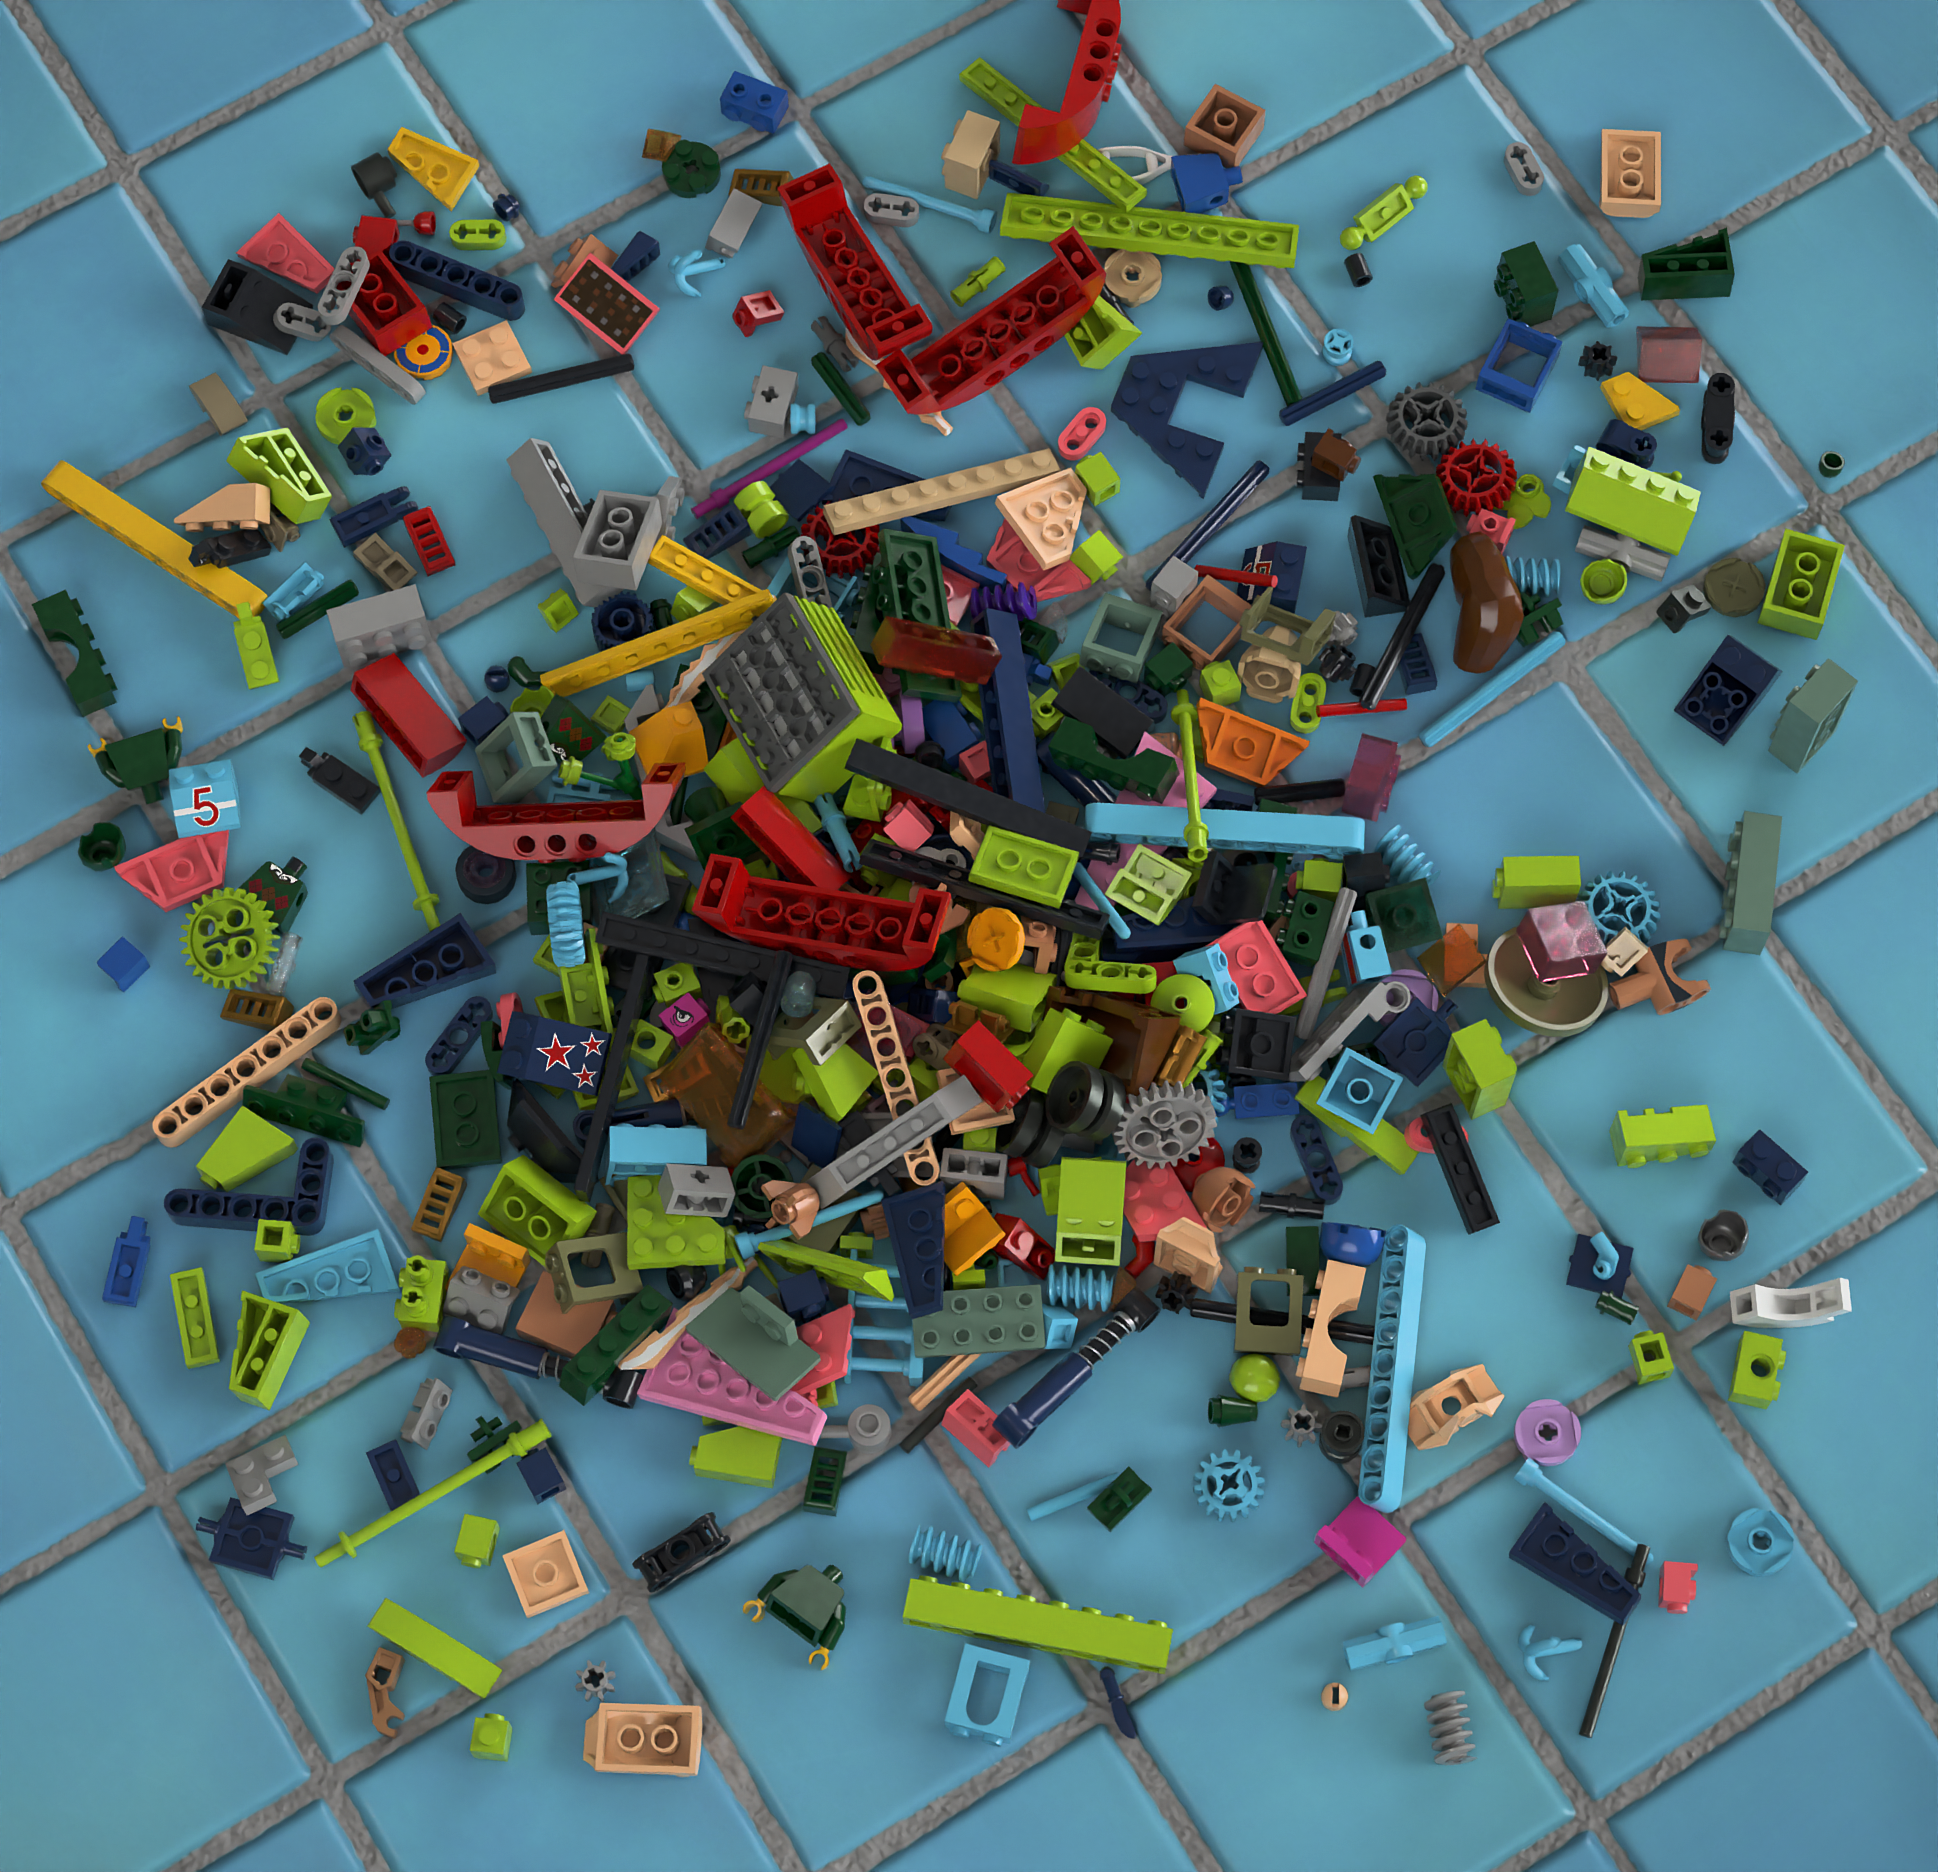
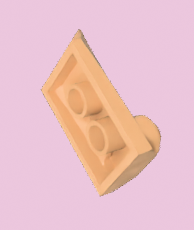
M1602 129L1599 207L1603 213L1615 217L1647 218L1660 211L1661 132Z
M1185 1217L1160 1229L1156 1238L1153 1264L1171 1274L1177 1271L1178 1274L1190 1276L1192 1285L1211 1294L1217 1283V1278L1223 1269L1219 1262L1221 1259L1217 1254L1214 1233Z
M600 1703L597 1712L586 1720L583 1760L589 1763L596 1772L675 1775L682 1778L697 1776L701 1754L702 1709L700 1706Z

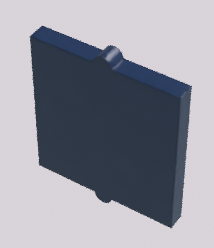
M800 459L784 473H780L778 475L779 478L770 486V489L775 494L773 501H779L786 512L798 522L813 508L819 507V503L834 489L832 484Z
M803 1100L798 1106L791 1146L806 1156L809 1162H814L821 1168H825L836 1160L842 1127L825 1116L823 1111L819 1112Z
M1578 1234L1574 1253L1569 1257L1571 1266L1566 1285L1600 1294L1603 1290L1608 1293L1612 1290L1614 1291L1613 1295L1622 1299L1626 1279L1631 1275L1629 1266L1634 1248L1610 1242L1617 1251L1619 1260L1612 1277L1602 1280L1593 1272V1266L1599 1254L1590 1242L1592 1237Z

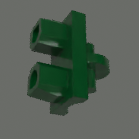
M1520 593L1523 614L1525 616L1516 639L1522 647H1525L1540 638L1532 625L1535 621L1539 620L1546 633L1551 632L1564 623L1557 608L1562 606L1558 598L1535 609L1534 605L1541 602L1539 595L1535 594L1529 598L1526 593Z
M383 1000L375 1008L365 1010L356 1024H349L344 1028L343 1032L348 1046H358L361 1055H368L384 1041H393L400 1035V1020L391 1014V1000Z
M482 1416L478 1417L476 1421L480 1428L471 1433L470 1436L474 1442H477L484 1436L488 1439L469 1451L467 1456L472 1463L493 1452V1449L503 1443L505 1445L509 1434L514 1431L517 1434L522 1430V1427L516 1420L494 1435L492 1431L502 1425L498 1416L486 1423ZM498 1463L492 1468L486 1470L485 1473L489 1474L502 1464Z
M1128 1466L1087 1507V1510L1111 1532L1152 1492V1488L1142 1481Z

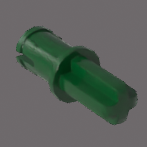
M789 526L770 538L766 535L763 541L742 551V557L747 566L752 569L773 556L775 558L778 557V553L789 547L796 538L800 537V533L795 526Z

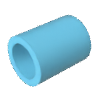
M641 669L627 673V692L643 691L646 685L653 684L655 690L654 669Z

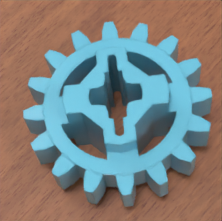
M1223 1449L1221 1458L1211 1453L1209 1456L1210 1464L1201 1461L1199 1468L1203 1473L1199 1472L1194 1475V1480L1201 1483L1193 1487V1493L1202 1494L1197 1500L1198 1506L1207 1504L1206 1515L1209 1516L1215 1511L1218 1513V1521H1222L1224 1515H1229L1231 1522H1235L1238 1513L1245 1519L1248 1518V1507L1257 1510L1259 1504L1255 1498L1262 1499L1264 1496V1491L1257 1488L1265 1483V1478L1256 1477L1260 1473V1465L1251 1467L1252 1457L1250 1455L1244 1460L1240 1459V1450H1236L1234 1456H1229L1227 1450ZM1228 1465H1229V1466H1234V1468H1231V1469H1222V1468H1220V1467H1222V1466H1228ZM1245 1475L1250 1480L1251 1492L1243 1484ZM1236 1477L1234 1489L1230 1487L1222 1494L1224 1483L1228 1484ZM1208 1479L1215 1486V1492L1212 1497L1207 1489ZM1228 1502L1237 1503V1505L1234 1506H1226L1224 1504Z

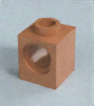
M1687 1264L1667 1307L1697 1321L1717 1278L1711 1276L1712 1273L1702 1266L1694 1265L1693 1267Z

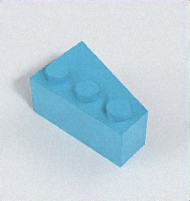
M627 1123L609 1127L604 1152L605 1185L614 1187V1181L627 1180L628 1177L637 1175L662 1176L666 1163L707 1166L706 1129H698V1127L693 1125H685L680 1128H666L660 1124L648 1127H634Z

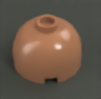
M1218 1167L1201 1174L1196 1179L1191 1201L1206 1227L1212 1232L1220 1233L1224 1231L1221 1228L1222 1226L1226 1225L1229 1221L1230 1225L1234 1226L1247 1213L1254 1199L1250 1191L1251 1188L1255 1189V1185L1248 1177L1234 1168Z

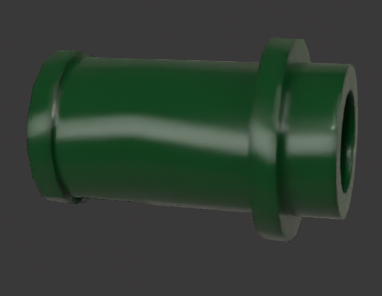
M657 599L650 603L656 631L673 625L670 614L672 605L668 603L667 599Z
M1603 1290L1595 1308L1599 1309L1602 1315L1605 1312L1631 1325L1639 1306H1635L1613 1295L1614 1291L1612 1290L1609 1293Z

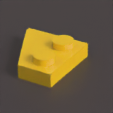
M1625 372L1601 382L1600 389L1617 419L1642 431L1679 415V406L1630 372Z

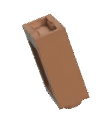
M1207 575L1163 626L1162 640L1166 647L1174 642L1193 662V667L1202 670L1212 662H1221L1240 640L1243 629L1239 625L1240 619L1245 609L1250 610L1252 605ZM1204 601L1237 623L1211 655L1178 633Z

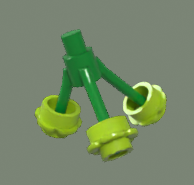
M624 732L615 733L603 741L604 745L600 749L606 755L608 761H618L621 772L613 780L582 771L583 762L575 760L573 756H570L568 761L562 760L558 778L563 779L562 783L564 786H567V783L576 786L579 779L583 778L610 786L616 790L621 789L624 794H629L633 800H640L643 797L642 790L638 786L640 783L633 775L629 763V758L635 754L636 739L630 734Z

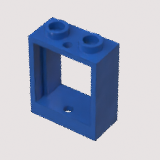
M1508 318L1478 375L1475 390L1530 413L1559 357L1562 341L1550 333H1541L1530 328L1524 322L1513 321ZM1508 342L1547 358L1533 387L1494 370Z

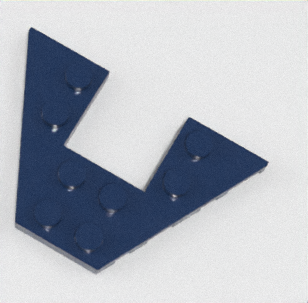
M1263 342L1131 356L1111 404V412L1120 421H1124L1136 436L1139 435L1151 447V450L1165 464L1170 465L1180 478L1183 477L1203 499L1224 449V442L1169 425L1187 380L1244 398L1262 352Z

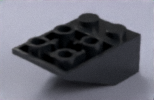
M228 259L201 308L209 326L288 355L298 336L279 330L274 324L273 315L282 304L287 302L313 309V305L259 271ZM287 311L281 316H284L286 323L290 324L295 319H292L290 317L291 313Z

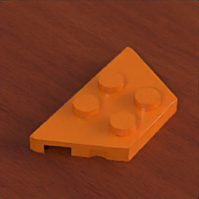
M1201 697L1197 701L1196 708L1204 765L1207 768L1257 788L1265 787L1309 746L1310 741L1246 715Z

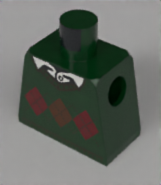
M557 694L553 697L540 718L555 760L559 764H561L562 760L568 761L570 756L575 757V760L582 761L607 738L570 700Z
M294 856L291 857L283 869L271 861L266 862L239 887L246 890V895L248 893L257 894L256 901L262 900L267 902L263 911L270 910L274 912L268 920L269 922L278 923L279 926L274 930L283 936H286L308 895L305 884L299 880L307 866Z

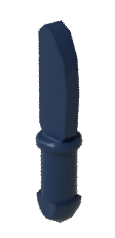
M1108 1666L1103 1667L1100 1671V1680L1103 1681L1115 1722L1121 1733L1128 1738L1135 1739L1137 1734L1126 1704L1122 1700L1124 1695L1120 1692L1115 1672Z

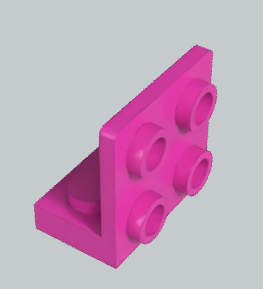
M1357 1496L1329 1526L1325 1524L1316 1533L1314 1543L1363 1588L1405 1544L1406 1537L1380 1513L1364 1504L1359 1496Z

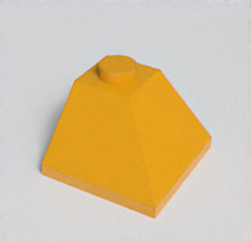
M691 701L662 709L629 731V734L636 739L635 750L646 776L655 763L685 762L686 771L683 778L704 772L705 766L709 763L703 727Z

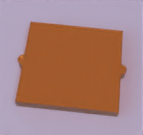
M1460 924L1456 925L1417 957L1427 972L1426 978L1434 982L1444 997L1487 962L1476 946L1477 941L1473 938L1471 939Z

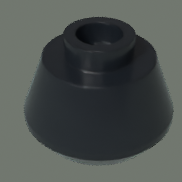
M679 1265L666 1269V1279L673 1295L679 1300L689 1302L704 1289L705 1281H707V1272L703 1265Z

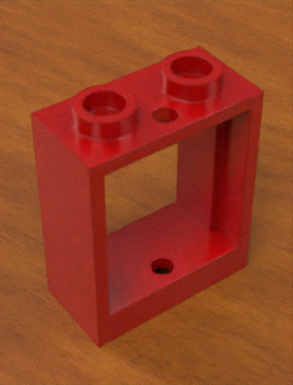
M979 1020L955 1042L943 1058L960 1077L965 1074L977 1094L997 1114L1005 1106L1011 1110L1022 1099L1023 1095L1030 1089L1027 1085L1028 1081L1034 1076Z

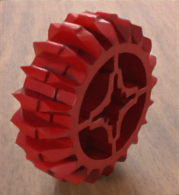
M1473 438L1470 443L1471 445L1467 446L1461 441L1459 449L1450 446L1449 455L1442 454L1441 464H1437L1436 474L1440 479L1448 504L1452 505L1454 513L1463 509V514L1467 517L1470 512H1475L1476 515H1479L1482 508L1493 512V507L1501 510L1504 506L1503 501L1510 502L1511 492H1514L1516 489L1517 471L1514 469L1515 463L1513 459H1509L1507 450L1500 451L1497 443L1489 447L1486 439L1482 444H1477ZM1485 465L1492 467L1494 470L1488 469ZM1454 483H1458V486L1465 488L1467 492L1458 488Z
M818 506L815 509V515L808 514L806 517L807 523L801 526V533H803L801 536L810 537L816 542L820 534L824 537V541L827 542L824 551L817 545L822 567L826 570L827 577H831L832 573H838L839 579L844 577V573H849L853 577L855 576L856 569L864 573L866 564H873L876 552L880 553L877 535L880 532L879 524L859 529L865 537L862 545L854 537L855 530L833 535L823 514V509ZM801 547V550L804 551V554L806 556L809 553V550L803 549Z

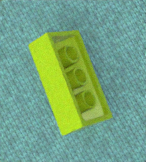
M1588 447L1575 470L1565 511L1677 556L1696 514L1701 492L1611 456L1603 451Z

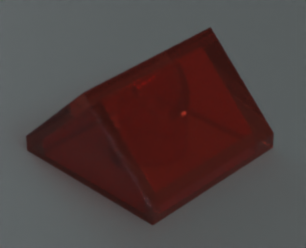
M1637 326L1638 379L1643 382L1698 383L1702 338L1696 327Z

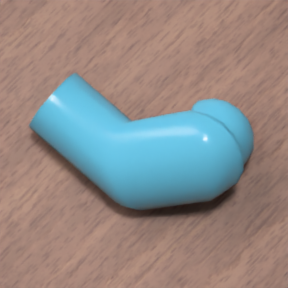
M1600 1232L1590 1239V1242L1599 1254L1593 1266V1272L1598 1278L1607 1280L1615 1273L1619 1255L1604 1232Z

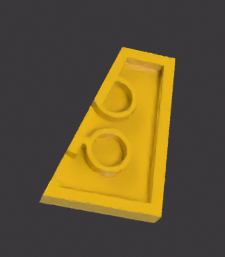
M404 127L400 128L387 149L389 156L451 212L479 168V161Z

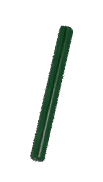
M1230 261L1229 263L1259 338L1263 342V348L1285 403L1289 406L1301 400L1302 396L1249 265Z

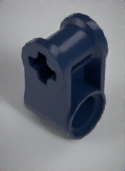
M1612 419L1608 422L1596 444L1597 450L1644 469L1650 468L1653 464L1654 452L1657 447L1654 436L1629 426L1618 419Z

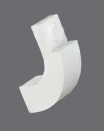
M1843 1278L1796 1289H1774L1754 1284L1730 1291L1732 1322L1748 1327L1795 1328L1834 1321V1316L1852 1311L1849 1281Z

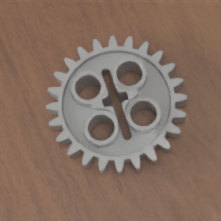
M1165 1080L1161 1088H1158L1155 1083H1151V1090L1149 1091L1140 1087V1095L1138 1097L1129 1094L1130 1103H1125L1124 1113L1118 1126L1112 1132L1119 1153H1124L1127 1161L1134 1158L1137 1166L1146 1161L1149 1169L1156 1162L1163 1169L1166 1162L1170 1161L1175 1167L1177 1166V1159L1182 1158L1188 1162V1154L1199 1155L1198 1146L1208 1147L1207 1138L1215 1136L1213 1128L1217 1127L1215 1119L1217 1116L1210 1097L1204 1096L1202 1089L1195 1091L1191 1083L1183 1089L1181 1081H1177L1174 1087H1170L1168 1080Z

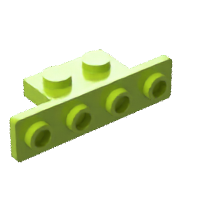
M588 928L584 938L589 963L575 965V967L563 966L558 971L567 1022L586 1028L600 1027L601 1031L611 1033L612 1038L608 1057L610 1056L617 1028L612 1027L611 1016H614V1004L612 997H607L605 985L609 984L607 967L601 966L600 954H603V945L595 943V928Z

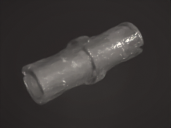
M291 932L283 933L279 951L276 957L272 958L274 964H271V974L264 990L266 993L284 997L291 972H295L297 966L295 960L303 940L299 935Z

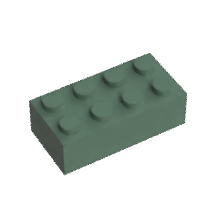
M1829 658L1821 667L1815 664L1806 675L1805 679L1807 681L1801 688L1798 685L1795 686L1785 699L1787 703L1780 711L1782 715L1775 723L1777 728L1770 735V739L1773 741L1768 751L1797 774L1836 732L1858 683V680Z
M1744 811L1741 821H1735L1733 833H1730L1728 841V852H1731L1730 862H1727L1725 869V880L1728 881L1727 891L1724 890L1721 906L1722 909H1725L1724 920L1721 919L1718 938L1723 939L1722 950L1760 955L1771 933L1782 816Z

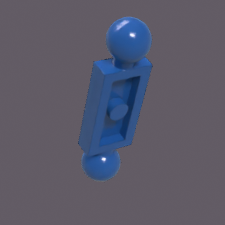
M1297 1082L1233 1087V1097L1227 1095L1226 1100H1217V1102L1225 1107L1224 1112L1215 1111L1216 1116H1224L1229 1110L1233 1109L1235 1119L1299 1115V1105L1302 1104L1294 1099L1298 1092Z

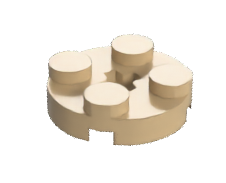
M1120 249L1107 259L1104 270L1107 273L1104 284L1113 296H1117L1121 303L1128 307L1135 308L1141 303L1151 300L1160 289L1162 282L1161 265L1151 252H1130ZM1126 273H1139L1138 280H1128Z

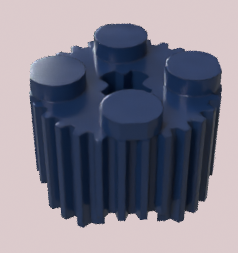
M621 591L620 594L614 595L613 599L608 597L609 601L603 600V605L599 604L598 607H594L595 613H592L591 623L595 643L600 652L655 632L653 615L650 608L647 607L646 603L643 604L642 599L638 600L635 593L630 595V592L624 594Z

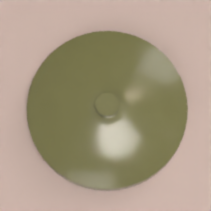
M1526 924L1514 927L1503 933L1496 940L1486 957L1484 978L1492 1000L1511 1021L1531 1032L1550 1037H1566L1578 1034L1589 1028L1597 1020L1607 1003L1609 993L1608 979L1603 966L1598 961V957L1583 941L1560 928L1544 924Z

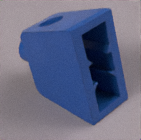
M1216 153L1171 157L1170 173L1182 212L1201 214L1222 206L1228 202L1229 186L1243 182L1240 167L1235 166L1223 169L1220 156Z

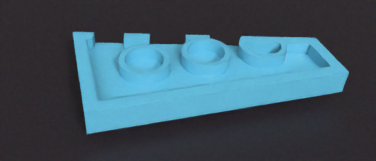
M378 1229L255 1273L263 1298L280 1304L400 1291Z

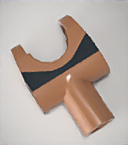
M1676 939L1648 947V952L1634 964L1638 973L1608 984L1609 994L1614 1006L1620 1010L1651 999L1657 1014L1664 1015L1684 1008L1706 995L1711 990L1707 980L1697 982L1696 980H1682L1674 973L1672 963L1676 962L1677 958L1687 954L1692 949L1687 939Z

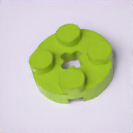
M341 387L334 388L319 399L316 406L315 420L320 434L326 440L339 445L353 427H375L377 420L373 402L362 390L351 387L352 390H342ZM341 412L346 414L352 412L351 419L347 421H341L339 414Z

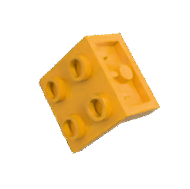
M963 1181L945 1195L944 1261L954 1275L958 1276L961 1272L970 1268L974 1261L987 1250L995 1247L999 1240L1005 1236L1004 1231L984 1204Z
M469 1223L464 1232L467 1245L445 1286L446 1291L448 1290L450 1280L462 1266L476 1269L480 1273L517 1288L531 1261L528 1249Z

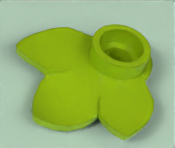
M1525 474L1518 478L1516 489L1514 492H1511L1510 502L1503 501L1504 506L1501 510L1507 511L1508 519L1510 517L1516 519L1514 529H1519L1527 526L1534 515L1546 518L1551 511L1552 505L1550 497L1544 493L1542 480L1533 474ZM1527 489H1534L1530 492H1525Z

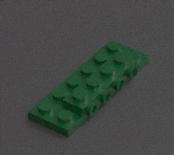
M883 528L877 534L881 562L874 568L872 580L874 584L879 585L880 591L876 606L878 610L883 611L884 617L880 632L882 637L887 638L888 643L885 651V662L891 665L892 674L900 676L902 695L957 703L962 698V691L937 538Z

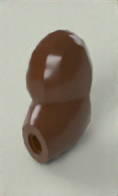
M1479 531L1460 537L1450 550V573L1456 601L1461 606L1454 643L1453 662L1459 669L1476 674L1485 673L1495 667L1517 637L1524 618L1520 592L1503 555L1495 543L1486 534Z

